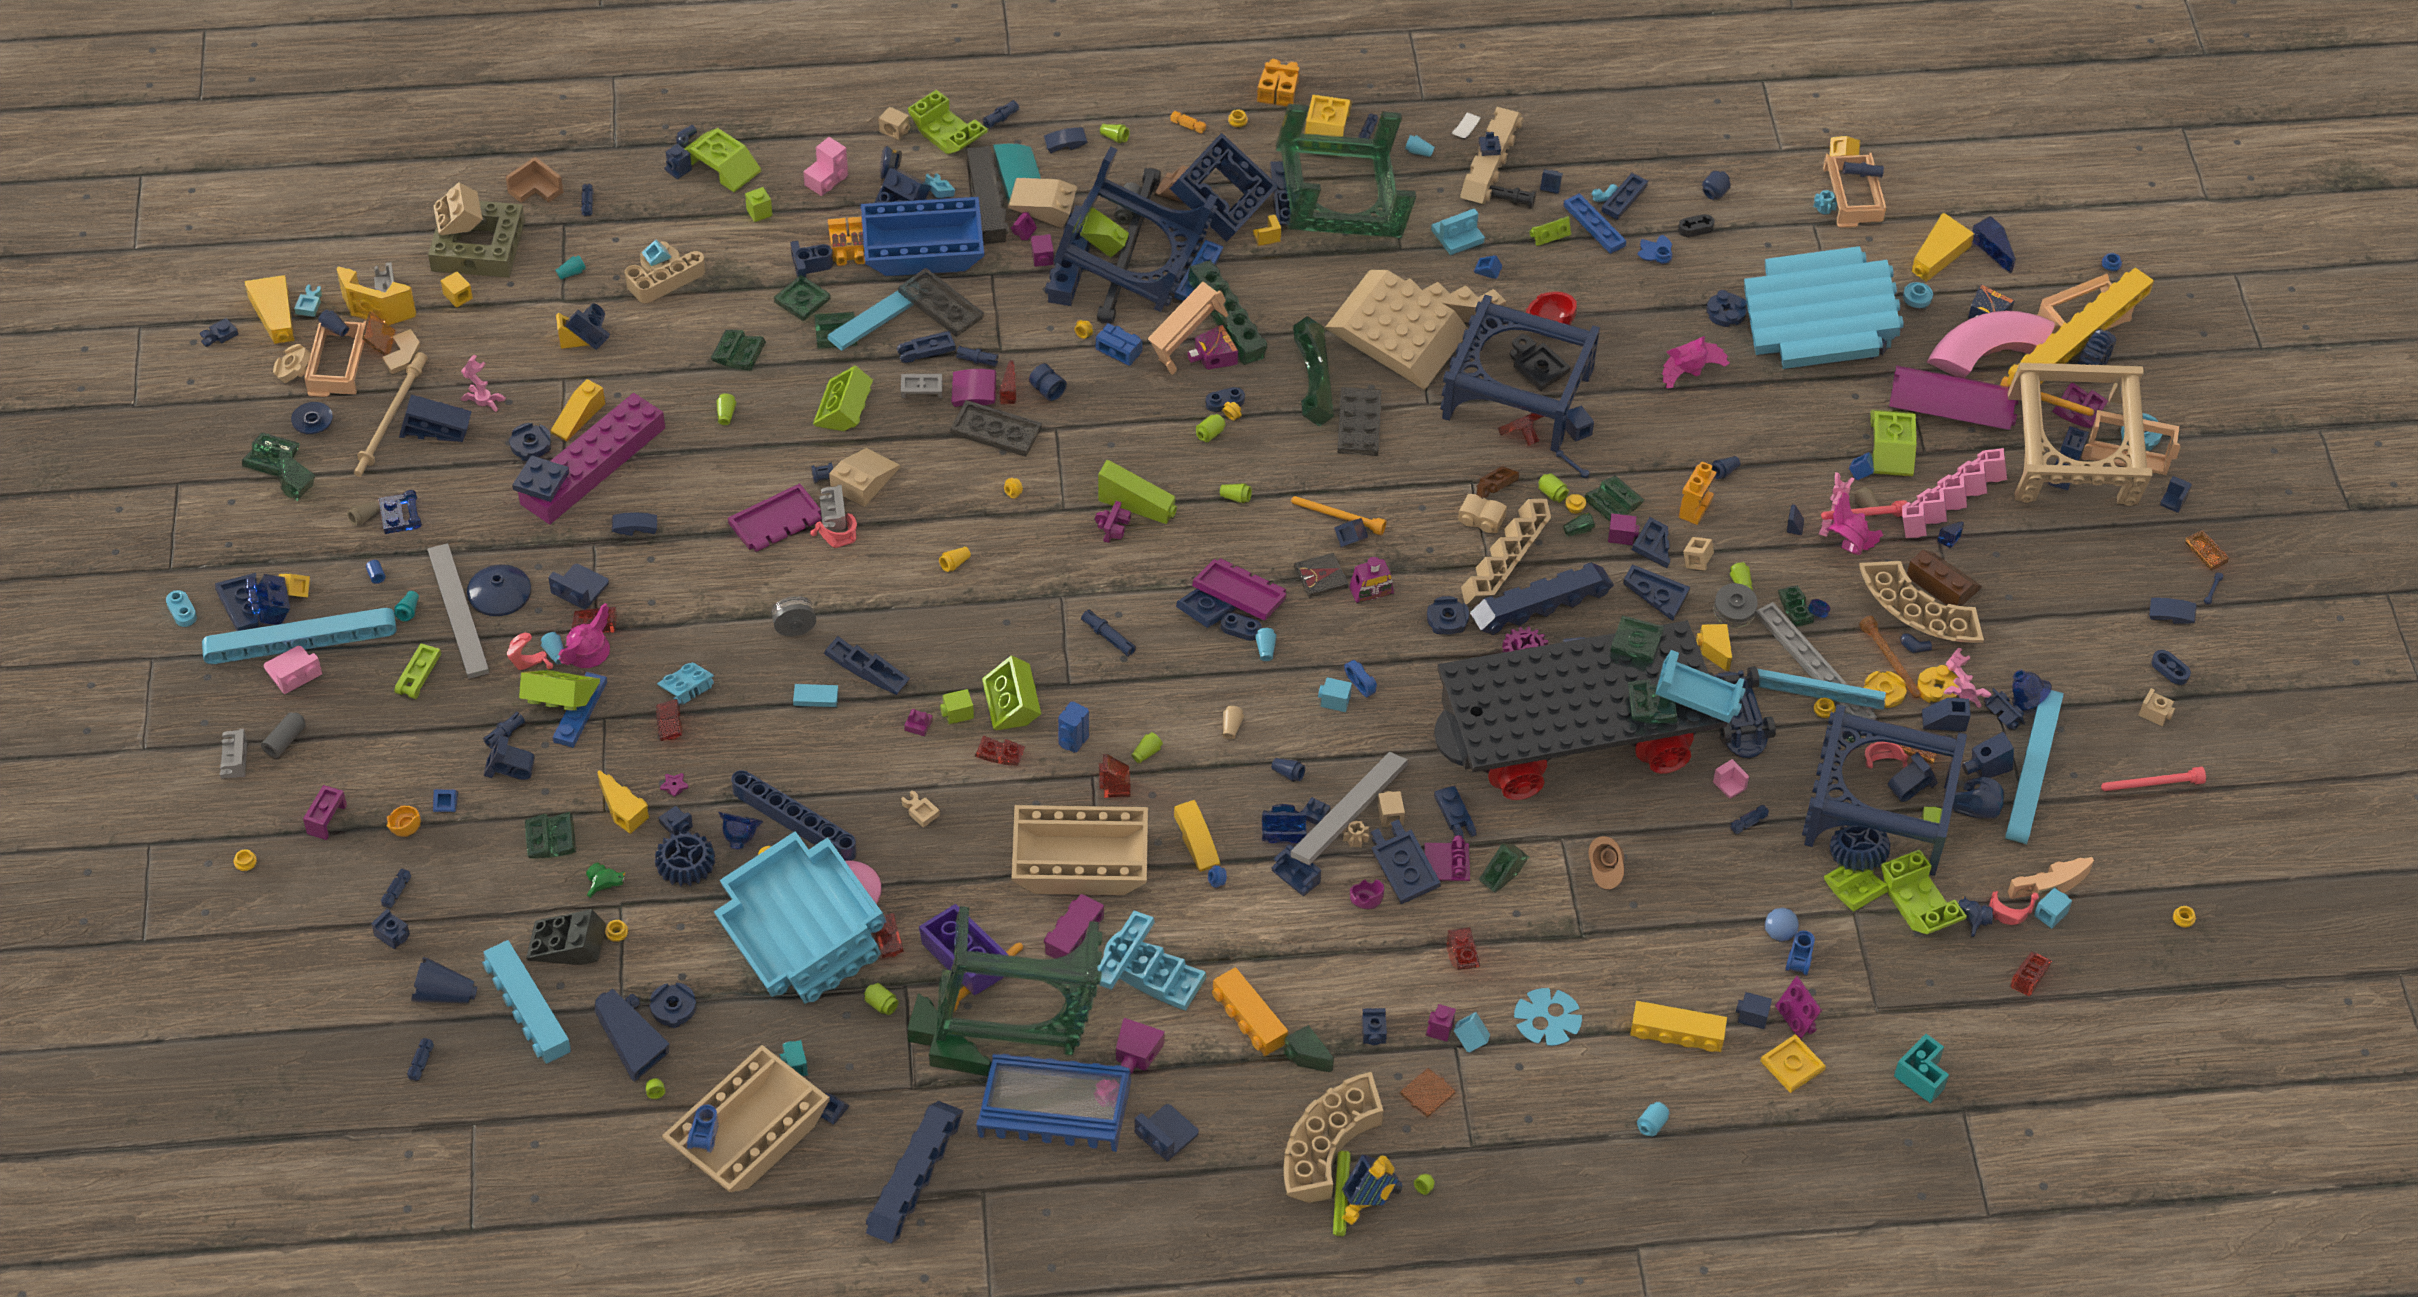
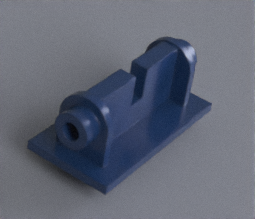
M1992 688L1994 695L1984 699L1985 706L1995 716L2003 711L2004 713L1998 718L2008 729H2017L2019 722L2025 725L2023 711L2017 705L2013 707L2005 693L2002 691L1998 693Z

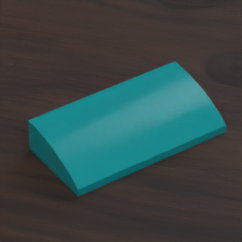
M1021 144L993 145L994 159L1009 204L1016 178L1041 179L1031 147Z

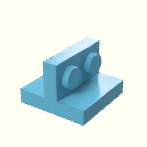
M1475 208L1431 225V231L1450 255L1480 245L1485 240V237L1477 228L1479 213Z

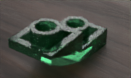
M1798 585L1778 590L1783 608L1795 627L1814 623V615L1807 607L1806 597Z

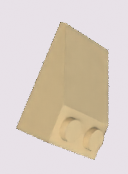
M1016 178L1008 208L1020 213L1029 212L1031 217L1063 229L1071 212L1077 186L1059 179Z
M865 448L841 460L829 473L830 487L842 485L844 497L865 507L898 471L900 465Z

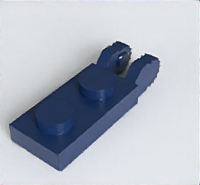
M947 331L912 339L911 341L899 344L896 349L901 354V362L910 363L916 358L921 359L955 351L956 345L951 333Z
M1455 785L1435 791L1434 797L1454 835L1464 838L1461 827L1465 826L1471 837L1476 836L1475 825Z

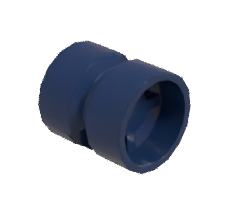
M1046 363L1038 365L1029 376V383L1049 401L1058 399L1066 390L1067 382Z

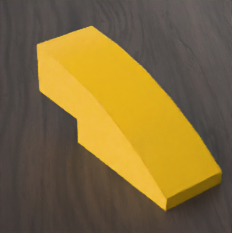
M1192 800L1174 806V817L1183 833V840L1199 872L1211 869L1214 865H1220L1213 840L1196 801Z

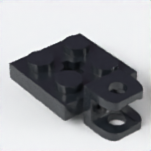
M1521 334L1512 340L1514 349L1510 351V356L1514 360L1513 367L1540 391L1570 372L1571 367L1546 344L1542 343L1536 347L1537 343L1525 334ZM1524 341L1526 344H1519V342ZM1538 365L1546 367L1545 369H1541L1538 367Z

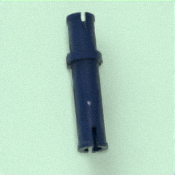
M1090 609L1083 613L1081 620L1094 629V633L1103 636L1127 657L1135 652L1136 646L1114 630L1107 620L1101 619Z

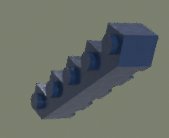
M1590 562L1584 564L1583 569L1577 571L1569 569L1558 573L1557 578L1548 581L1546 578L1531 582L1528 588L1521 590L1517 587L1503 593L1504 596L1495 599L1493 596L1487 597L1470 613L1481 631L1494 636L1507 622L1521 626L1534 613L1548 617L1561 603L1574 608L1588 594L1600 599L1609 592L1614 584L1602 566Z
M941 1101L928 1106L919 1128L913 1133L908 1148L903 1157L898 1160L888 1184L883 1187L876 1206L866 1219V1225L868 1226L866 1234L891 1244L900 1239L906 1216L915 1211L920 1191L929 1185L935 1163L943 1159L950 1136L958 1132L964 1110Z

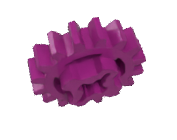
M1519 627V631L1512 629L1511 634H1506L1505 640H1503V653L1548 645V640H1544V634L1538 635V629L1533 632L1530 631V627H1527L1526 630Z

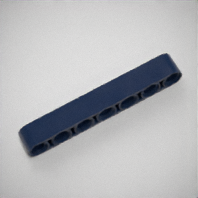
M745 770L733 773L731 781L735 797L792 832L796 831L799 836L814 845L828 837L844 861H853L856 858V840L852 834Z

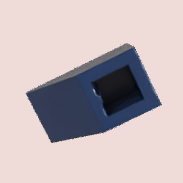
M1946 698L1922 709L1923 729L1966 731L1971 716L1969 699Z

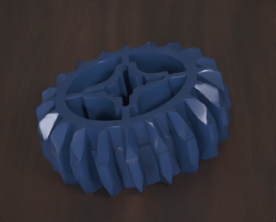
M2102 329L2095 331L2086 344L2078 365H2107L2116 344L2115 335Z
M1841 826L1840 830L1835 831L1830 841V852L1833 861L1838 862V866H1844L1845 870L1852 868L1854 872L1856 870L1864 872L1865 869L1872 871L1873 867L1880 868L1881 864L1886 863V859L1890 855L1891 843L1887 833L1870 828Z
M689 830L687 834L679 831L677 836L671 833L670 839L664 838L663 844H658V851H655V867H657L658 874L663 876L665 881L670 880L672 886L677 882L680 887L684 883L691 886L694 881L699 884L700 878L707 879V873H712L713 866H715V850H713L711 842L707 841L705 836L700 837L698 832L692 835Z

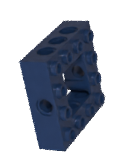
M1221 132L1169 189L1191 210L1202 206L1210 194L1216 196L1215 205L1218 207L1214 216L1209 217L1212 218L1210 227L1227 242L1272 194L1278 185ZM1215 168L1244 194L1230 210L1227 201L1222 200L1211 190L1212 187L1208 184L1202 183Z

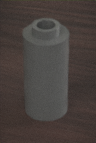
M1126 183L1123 186L1139 195L1142 190L1135 183ZM1117 205L1114 217L1122 224H1129L1134 212Z
M289 712L262 742L261 747L264 752L273 758H279L306 727L303 716L296 712Z

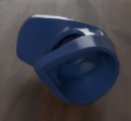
M1988 777L1968 780L1964 783L1963 787L1967 792L1955 793L1952 808L1955 812L1966 816L1984 819L1997 818L2003 808L2004 790L1997 781ZM1980 784L1979 788H1974L1975 785Z

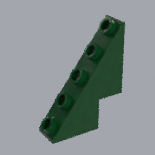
M918 993L907 1029L908 1042L931 1046L929 1065L932 1067L989 1077L991 1060L987 1056H982L978 1052L976 1045L972 1041L968 1042L963 1037L961 1030L957 1026L953 1027L949 1023L947 1016L942 1011L938 1012L934 1008L932 1001L928 997L924 998Z

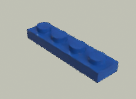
M1580 193L1564 201L1563 206L1610 254L1626 246V240Z
M1208 240L1204 241L1178 286L1174 298L1184 301L1202 282H1206L1223 252V246Z
M586 672L585 676L600 678V683L586 706L577 707V710H566L553 735L554 743L574 748L607 684V677Z

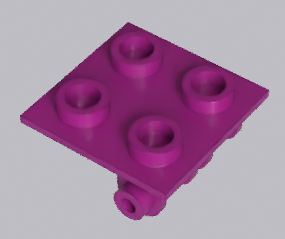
M1455 836L1452 843H1424L1425 855L1440 881H1470L1469 843H1465L1462 836Z
M1796 976L1775 1007L1792 1031L1802 1039L1806 1032L1809 1034L1816 1032V1023L1814 1021L1822 1012V1009L1800 978Z

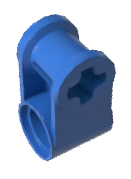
M1802 930L1796 933L1787 960L1786 971L1791 969L1802 972L1805 976L1808 975L1815 942L1811 932Z
M702 1105L697 1109L687 1139L688 1149L694 1147L706 1149L709 1153L713 1151L719 1127L717 1111L713 1106ZM706 1118H712L709 1121H703Z

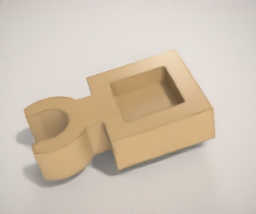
M910 791L912 800H906L904 797L901 798L903 807L909 810V815L923 828L940 816V810L926 798L920 801L915 791Z

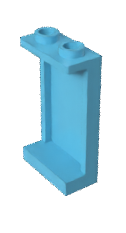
M1670 650L1663 663L1655 694L1728 723L1733 716L1739 714L1742 706L1739 701H1741L1745 692V688H1742L1744 679L1739 678L1736 684L1721 680L1678 663L1679 653Z

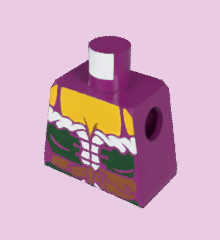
M1371 557L1368 559V563L1355 567L1349 589L1356 604L1394 594L1391 573L1383 559Z

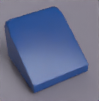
M1497 256L1483 257L1479 259L1474 273L1497 279L1502 269V264Z
M1868 452L1852 460L1849 469L1856 480H1860L1874 472L1871 453Z
M434 789L433 812H456L458 790Z

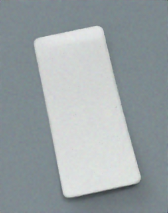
M1466 113L1452 134L1466 138L1474 129L1480 117Z

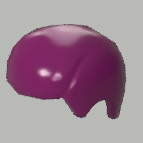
M1363 879L1359 884H1355L1350 888L1351 902L1361 909H1375L1382 903L1384 884L1378 879L1373 883Z

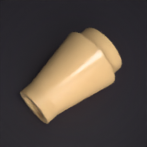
M1228 706L1223 711L1222 736L1226 739H1235L1236 733L1244 719L1243 710L1240 707Z

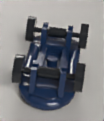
M1748 667L1747 676H1744L1743 670L1738 671V673L1722 672L1716 675L1713 672H1708L1709 675L1732 684H1736L1739 678L1744 679L1742 688H1745V692L1741 701H1739L1742 704L1740 712L1737 716L1732 717L1731 721L1727 723V727L1719 728L1720 739L1732 753L1739 757L1753 758L1758 756L1766 748L1768 738L1775 737L1776 727L1772 716L1764 717V720L1762 719L1752 689L1759 687L1757 667Z

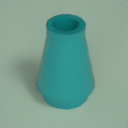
M578 255L576 257L572 256L555 271L559 279L562 280L583 273L586 266Z
M407 592L406 596L394 607V614L397 619L409 621L414 617L419 595L416 592Z

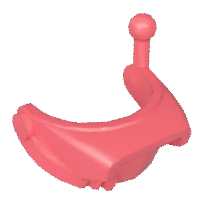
M847 513L845 514V519L848 524V531L842 533L832 532L819 521L815 524V529L811 530L810 534L815 537L819 531L830 546L838 548L856 541L857 522L852 514Z
M522 633L510 642L507 656L518 670L528 669L542 661L545 662L547 669L553 668V663L548 661L547 654L544 651L533 655H521L523 647L532 639L530 633Z
M1876 742L1874 744L1871 743L1865 750L1867 768H1873L1872 762L1885 758L1901 760L1903 762V769L1907 766L1908 756L1897 744Z
M1993 891L1989 906L1992 907L1993 918L2003 924H2020L2026 920L2029 913H2032L2039 895L2033 893L2029 907L2018 910L2003 905L1997 898L1998 891Z

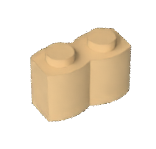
M1468 494L1459 510L1458 521L1465 526L1478 527L1487 533H1497L1506 517L1507 506L1498 501L1482 499L1476 494Z

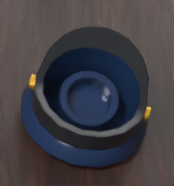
M889 146L884 147L880 164L881 179H885L890 167L899 169L902 160L901 150L896 151L892 150Z

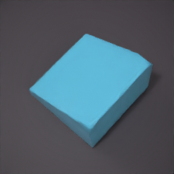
M657 240L653 241L641 252L651 266L669 260L672 257L665 246Z

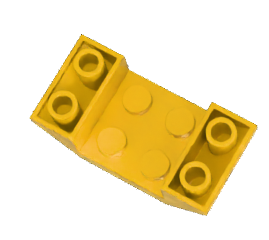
M1312 95L1306 120L1302 151L1340 156L1343 146L1344 129L1347 116L1350 115L1352 100Z
M337 267L342 297L351 316L386 326L416 316L410 286L392 282L385 293L359 285L356 271Z

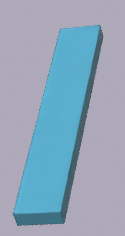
M913 280L828 334V340L842 351L927 297V291Z
M1758 669L1759 687L1815 698L1826 697L1832 701L1884 710L1886 692Z

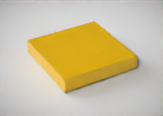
M1796 1034L1763 1055L1760 1059V1062L1790 1093L1825 1071L1826 1065Z

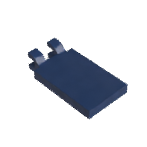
M1399 819L1391 822L1392 832L1395 836L1392 839L1385 841L1379 828L1371 831L1372 841L1375 845L1372 847V853L1400 904H1404L1441 887V882L1412 830L1405 832Z

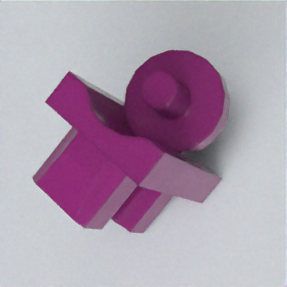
M1115 501L1111 512L1104 510V512H1098L1095 515L1094 519L1098 524L1097 527L1103 529L1106 533L1103 539L1104 542L1110 543L1111 538L1122 540L1124 536L1125 526L1118 525V522L1128 525L1131 520V511L1122 509V502Z

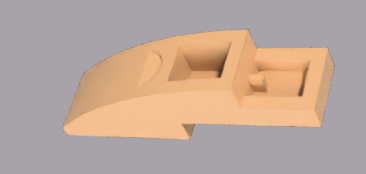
M2092 857L2077 858L2067 862H2056L2050 865L2048 873L2042 872L2033 876H2020L2012 879L2008 889L2010 899H2015L2037 893L2039 898L2036 902H2039L2053 888L2065 893L2085 879L2090 873L2094 860Z

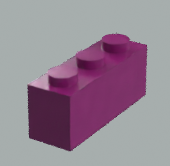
M1080 894L1076 900L1070 903L1067 913L1064 916H1060L1055 929L1047 933L1044 939L1045 954L1069 965L1103 920L1104 905Z

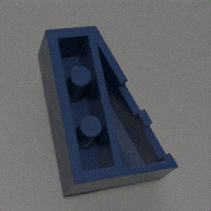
M411 394L399 438L412 435L418 436V439H425L426 436L437 437L439 441L463 442L472 411Z

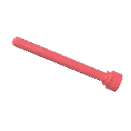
M1899 500L1890 506L1851 509L1854 514L1864 513L1865 516L1893 514L1896 517H1903L1902 506L1907 501ZM1834 511L1822 512L1821 518L1824 520L1834 519Z
M2193 767L2188 773L2105 782L2101 785V789L2103 791H2112L2190 781V783L2195 785L2205 784L2206 773L2203 767Z

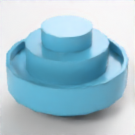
M1920 282L1908 284L1903 293L1904 301L1915 308L1928 306L1933 297L1932 289Z

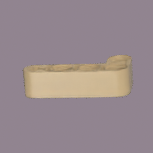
M693 251L648 274L640 266L631 265L625 269L626 285L638 301L650 303L705 274L704 255L701 252Z

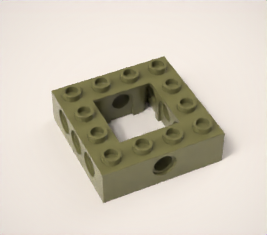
M479 201L483 220L471 231L483 230L494 233L491 245L458 243V239H461V233L440 235L436 226L428 253L431 271L510 278L525 223L523 205Z

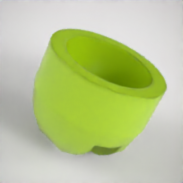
M653 1078L646 1083L647 1096L651 1099H658L665 1094V1087L661 1080Z
M1422 1174L1414 1180L1416 1190L1423 1195H1427L1434 1188V1178L1429 1174Z

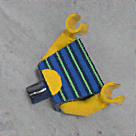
M1362 1155L1343 1186L1342 1191L1350 1205L1346 1207V1213L1342 1218L1349 1224L1353 1225L1360 1215L1358 1212L1362 1208L1372 1205H1383L1391 1193L1399 1194L1402 1191V1182L1398 1180L1394 1172L1395 1168L1386 1156H1380L1376 1160Z

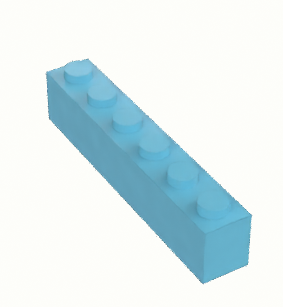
M509 940L483 951L485 961L482 963L487 974L492 973L494 977L492 980L496 989L503 991L502 997L507 1007L512 1006L514 1010L512 1014L518 1024L522 1023L524 1026L522 1030L526 1039L533 1041L534 1045L532 1047L537 1057L542 1056L547 1064L570 1053L571 1048L568 1037Z

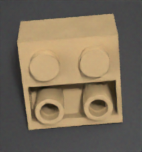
M460 182L434 205L437 228L440 235L470 232L483 220L478 192Z

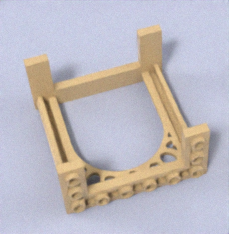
M2019 363L2007 393L2008 400H2022L2025 461L2022 477L2014 493L2015 501L2025 503L2036 501L2043 483L2051 482L2052 484L2072 483L2079 485L2082 483H2092L2093 485L2113 484L2115 486H2122L2117 495V504L2132 506L2139 503L2152 477V468H2147L2140 391V380L2144 374L2143 367ZM2040 381L2114 383L2109 394V403H2122L2124 419V439L2119 449L2111 456L2094 462L2077 461L2058 452L2048 441L2043 429ZM2043 448L2049 450V452L2046 453L2044 456H2043V454L2045 453V451H2044ZM2127 451L2128 453L2127 455L2122 454V452ZM2050 457H2056L2059 463L2057 465H2047L2046 461ZM2114 460H2122L2127 467H2117Z

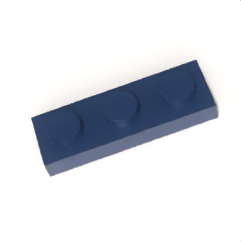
M1631 173L1603 204L1601 212L1618 220L1646 189L1648 180Z

